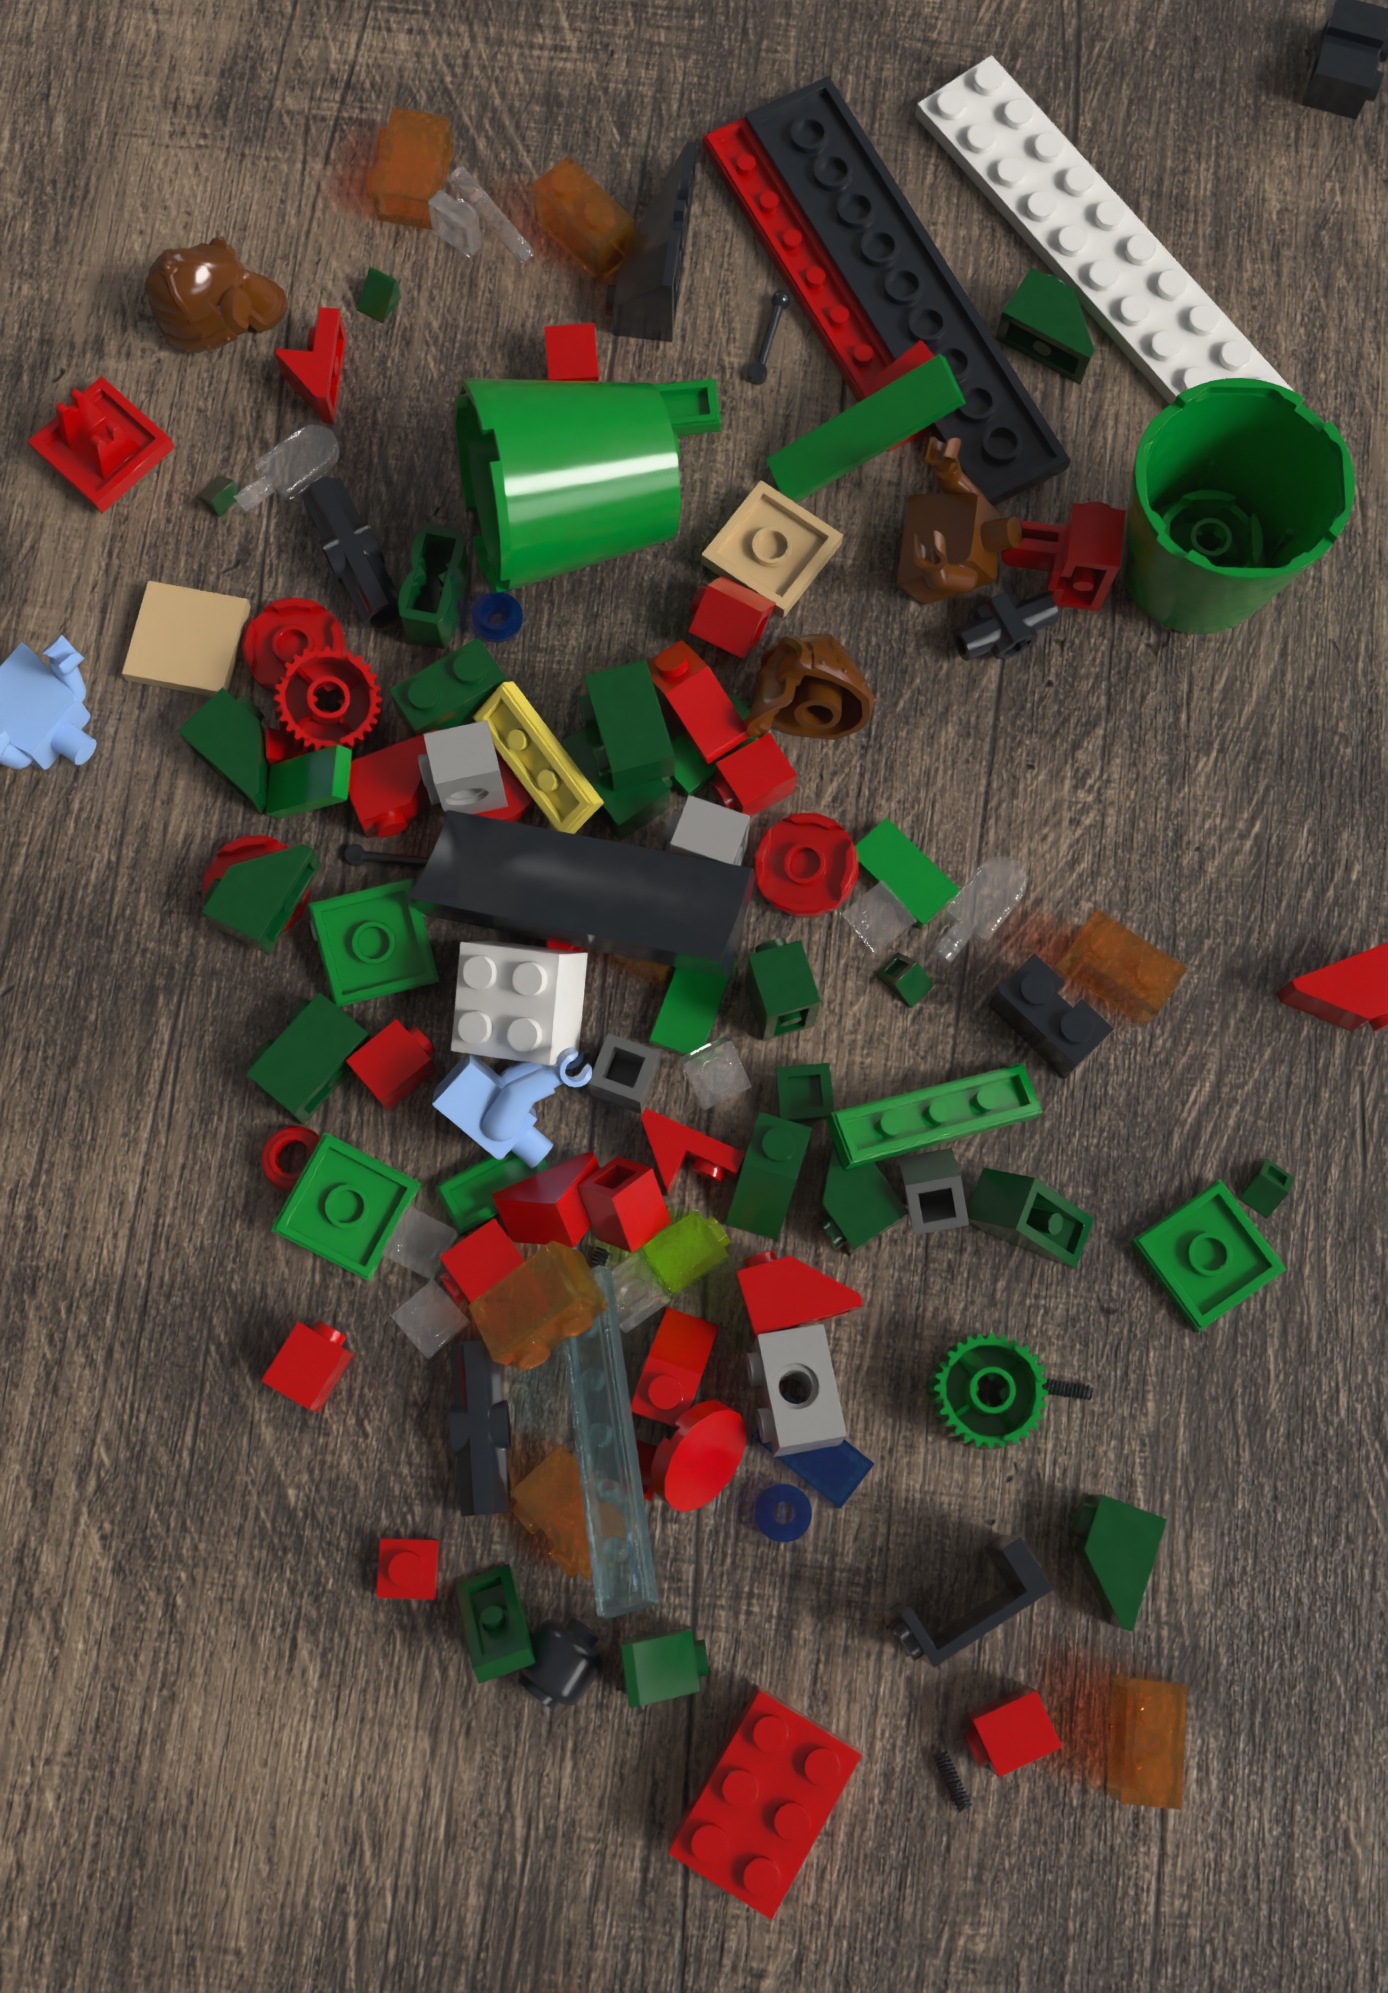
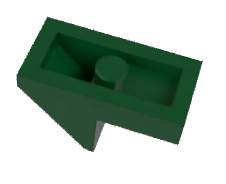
M510 1564L456 1583L472 1669L479 1684L534 1664L535 1659L530 1642L533 1633Z

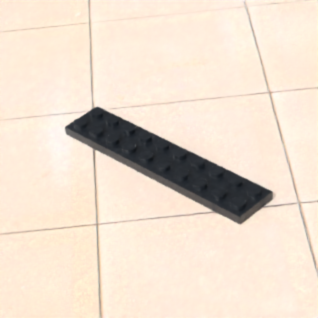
M830 76L746 113L745 122L893 362L920 340L924 342L934 356L941 354L946 358L966 404L930 424L929 428L934 437L942 443H947L949 438H959L961 440L957 456L961 470L983 492L987 501L992 506H995L1066 471L1071 461Z

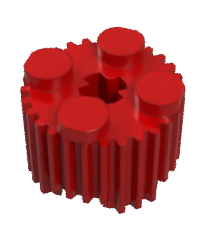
M325 646L324 651L321 652L318 647H313L312 652H309L306 648L303 649L301 657L296 654L293 655L292 664L285 663L284 674H279L278 684L275 685V719L279 720V729L285 730V738L287 740L294 739L293 746L295 748L300 745L303 746V753L305 754L308 751L311 753L334 745H340L353 750L354 746L359 748L363 740H368L380 715L381 709L379 707L382 698L378 697L381 690L380 686L375 685L377 675L376 673H369L371 665L369 663L363 665L361 663L363 659L361 655L354 658L351 651L344 655L340 647H337L335 652H332L329 646ZM321 692L327 698L333 694L338 696L340 699L336 704L338 711L331 713L328 710L320 711L317 709L318 698L315 695Z

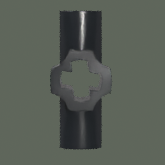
M1045 591L1021 602L1015 593L1007 594L1004 592L990 598L987 603L977 608L973 616L975 621L953 631L954 645L964 661L971 660L989 651L993 652L996 659L1004 658L1007 660L1021 654L1026 648L1033 645L1038 638L1036 631L1058 622L1059 612L1052 596Z

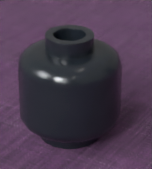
M574 1616L567 1625L557 1619L545 1620L530 1639L535 1663L520 1669L523 1674L518 1679L519 1683L551 1709H555L559 1703L567 1706L575 1705L602 1671L603 1659L594 1648L600 1637Z

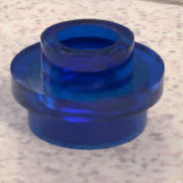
M490 592L481 597L475 604L472 611V622L476 632L483 639L496 643L505 642L515 637L520 631L523 624V612L519 602L511 595L506 593L493 594ZM495 614H503L507 617V620L502 624L494 625L489 622L490 618Z
M789 1484L771 1486L761 1494L756 1503L755 1519L757 1525L765 1536L774 1541H794L806 1532L811 1523L812 1509L807 1496L795 1486ZM783 1501L790 1503L794 1509L793 1520L785 1525L777 1523L773 1517L775 1505Z

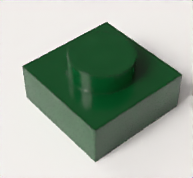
M830 1063L775 1068L779 1118L795 1123L825 1121L830 1113L835 1112Z

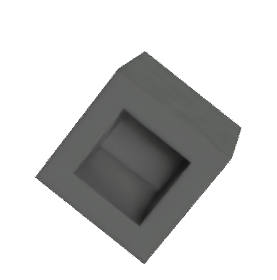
M607 1033L588 1082L590 1095L641 1114L660 1066V1052Z
M952 1148L898 1158L906 1206L914 1235L969 1225L961 1175Z

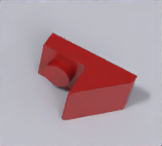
M319 307L317 326L310 327L308 331V351L274 349V355L282 376L324 423L334 424L347 335L340 310L337 308Z
M645 1108L641 1116L642 1129L667 1197H669L686 1159L694 1163L692 1170L706 1179L722 1183L723 1178L726 1177L736 1181L743 1166L746 1153Z

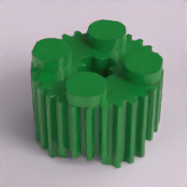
M980 1333L959 1341L949 1347L948 1351L939 1357L941 1362L935 1364L932 1368L936 1373L929 1376L927 1394L931 1399L928 1401L929 1406H935L936 1410L932 1413V1416L941 1419L938 1424L939 1428H948L946 1434L948 1437L957 1436L956 1443L964 1444L971 1449L994 1450L1016 1445L1019 1443V1440L1027 1439L1030 1436L1028 1431L1037 1430L1039 1426L1036 1421L1043 1418L1039 1410L1047 1407V1404L1042 1401V1397L1048 1395V1391L1042 1389V1385L1047 1383V1379L1042 1378L1041 1374L1045 1370L1044 1365L1038 1366L1036 1364L1039 1358L1038 1355L1030 1356L1028 1354L1030 1350L1028 1345L1023 1347L1017 1346L1018 1340L1016 1339L1007 1342L1006 1335L1003 1334L995 1338L994 1333H988L985 1336H982ZM979 1378L982 1379L983 1383L991 1380L996 1383L998 1389L993 1393V1398L996 1401L994 1407H991L988 1401L981 1403L976 1394L979 1391L977 1385Z

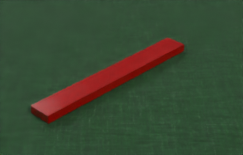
M745 117L704 135L702 140L703 149L857 402L859 403L879 391L872 379L891 365L893 361L745 122ZM930 425L889 448L887 451L890 452L931 432Z

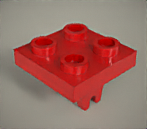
M101 376L83 393L78 389H74L70 394L72 402L67 407L62 402L58 403L55 407L57 416L27 442L43 461L102 514L175 447L171 438Z

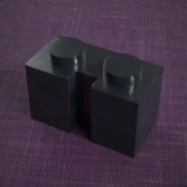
M1335 0L1321 33L1302 105L1357 120L1366 100L1370 102L1375 101L1385 73L1378 71L1377 68L1379 62L1385 63L1388 57V8L1359 0Z
M1034 953L996 991L988 1006L1065 1079L1114 1028L1083 999L1074 1007H1071L1058 994L1066 983Z

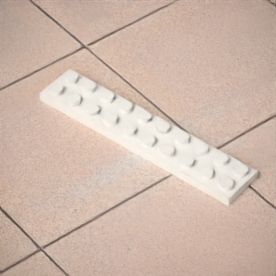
M992 55L917 104L915 117L1050 270L1065 285L1075 289L1080 304L1169 404L1175 401L1177 395L1189 388L1225 378L1257 379L1292 390Z

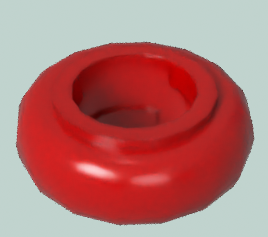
M287 1126L276 1131L266 1141L261 1152V1167L266 1179L275 1188L291 1192L301 1172L287 1174L282 1170L280 1166L282 1152L293 1144H301L309 1150L311 1156L321 1137L314 1130L303 1126Z

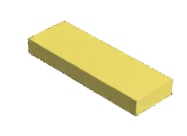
M513 681L502 682L475 713L473 719L476 722L488 720L494 747L556 831L575 834L604 802Z

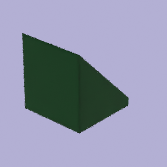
M370 267L357 311L383 324L401 298L397 280Z
M218 476L197 495V498L220 517L241 498V494L235 480Z
M899 952L876 974L911 1009L934 986L918 961Z
M1265 1158L1239 1197V1200L1265 1218H1268L1289 1194L1294 1177Z

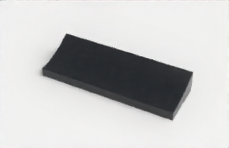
M448 810L432 855L408 899L425 916L729 978L756 874L753 868Z

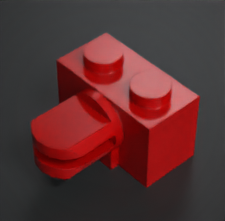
M1093 501L1084 504L1074 503L1066 524L1050 525L1018 520L1022 529L1021 545L1017 548L1002 550V561L1007 566L1049 572L1047 590L1050 591V595L1057 606L1099 612L1120 568L1126 510L1111 508L1103 502Z

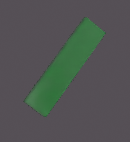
M939 354L766 458L780 493L793 502L798 503L963 406L966 402L946 358Z
M1021 1063L830 1113L826 1118V1122L843 1168L846 1170L1037 1118L1043 1111L1024 1064Z

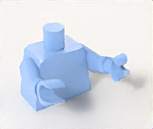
M60 635L40 652L49 656L50 670L27 645L21 642L0 666V764L18 770L30 764L41 770H46L62 754L76 765H82L92 756L97 744L95 739L82 731V728L87 724L91 716L82 704L86 698L87 690L77 666L85 658L70 645L63 635Z
M571 1047L560 1052L556 1065L549 1066L521 1061L506 1068L499 1076L477 1055L466 1053L434 1089L432 1105L499 1161L511 1150L530 1168H534L548 1154L553 1143L533 1126L537 1120L536 1111L532 1107L533 1104L555 1093L554 1088L563 1083L571 1087L585 1085L591 1078L592 1068L587 1063L577 1076H567L565 1069H574L580 1066L584 1059L583 1052L578 1056V1061L569 1064L578 1055L576 1048Z

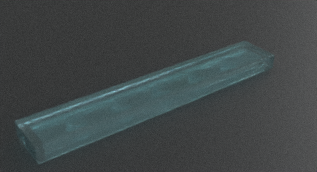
M599 1265L555 1282L597 1614L599 1617L610 1619L659 1604L612 1272L611 1269Z

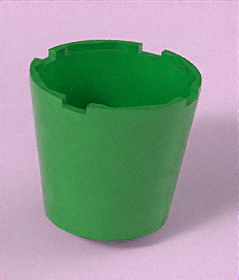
M468 378L458 381L459 394H465L464 397L455 398L454 410L461 488L465 511H476L481 536L473 537L472 543L481 574L491 593L508 592L660 545L675 538L681 509L678 466L680 458L679 442L675 431H672L669 415L662 396L652 383Z
M1225 378L1196 385L1177 395L1175 401L1163 409L1156 417L1154 416L1148 424L1135 455L1121 552V568L1124 582L1131 597L1153 620L1170 629L1189 634H1212L1231 629L1248 619L1323 556L1334 544L1344 529L1353 506L1355 494L1353 464L1348 448L1337 428L1330 420L1325 424L1314 412L1303 405L1304 397L1283 386L1257 379Z

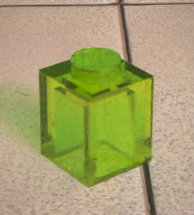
M696 1209L642 1246V1253L672 1298H675L726 1263L729 1255L724 1247L731 1242L713 1216L704 1220Z

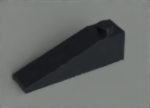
M686 142L619 265L617 285L608 284L605 314L614 317V336L673 342L696 177L697 143Z

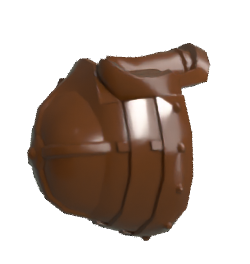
M223 236L212 238L209 245L202 243L191 248H169L164 250L150 267L144 286L156 324L165 338V343L167 345L171 344L187 353H201L220 348L237 339L238 335L246 333L249 324L260 333L272 329L284 318L288 310V301L284 290L267 277L245 270L243 264L236 257L235 249L226 243Z
M808 634L800 638L785 636L781 638L778 645L762 654L761 669L756 672V680L758 682L756 695L749 715L745 719V725L748 735L753 738H760L766 735L770 728L773 727L793 736L838 740L860 731L867 724L876 698L873 696L863 674L853 662L852 657L832 635Z

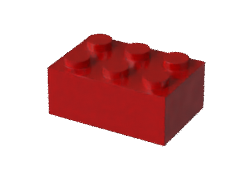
M757 1685L669 1839L668 1854L772 1920L862 1754L857 1747Z

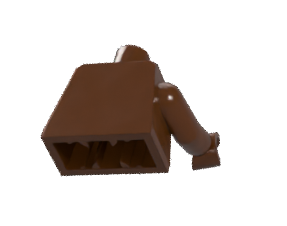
M930 437L923 461L925 463L934 465L933 468L938 487L944 493L909 495L897 584L922 605L931 604L957 594H965L972 589L991 583L996 577L999 551L1017 548L1022 542V529L1018 519L1014 516L1002 518L1001 513L987 501L983 492L962 472L957 457L961 445L959 438H949L947 443H942L936 437Z

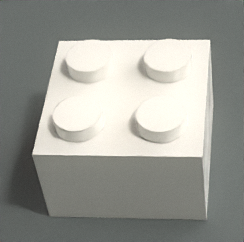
M498 941L460 942L451 1051L549 1066L556 1065L558 1055L566 1048L574 1047L579 1054L588 953ZM577 1055V1057H576L574 1060H572L571 1062H573V1061H578V1055Z

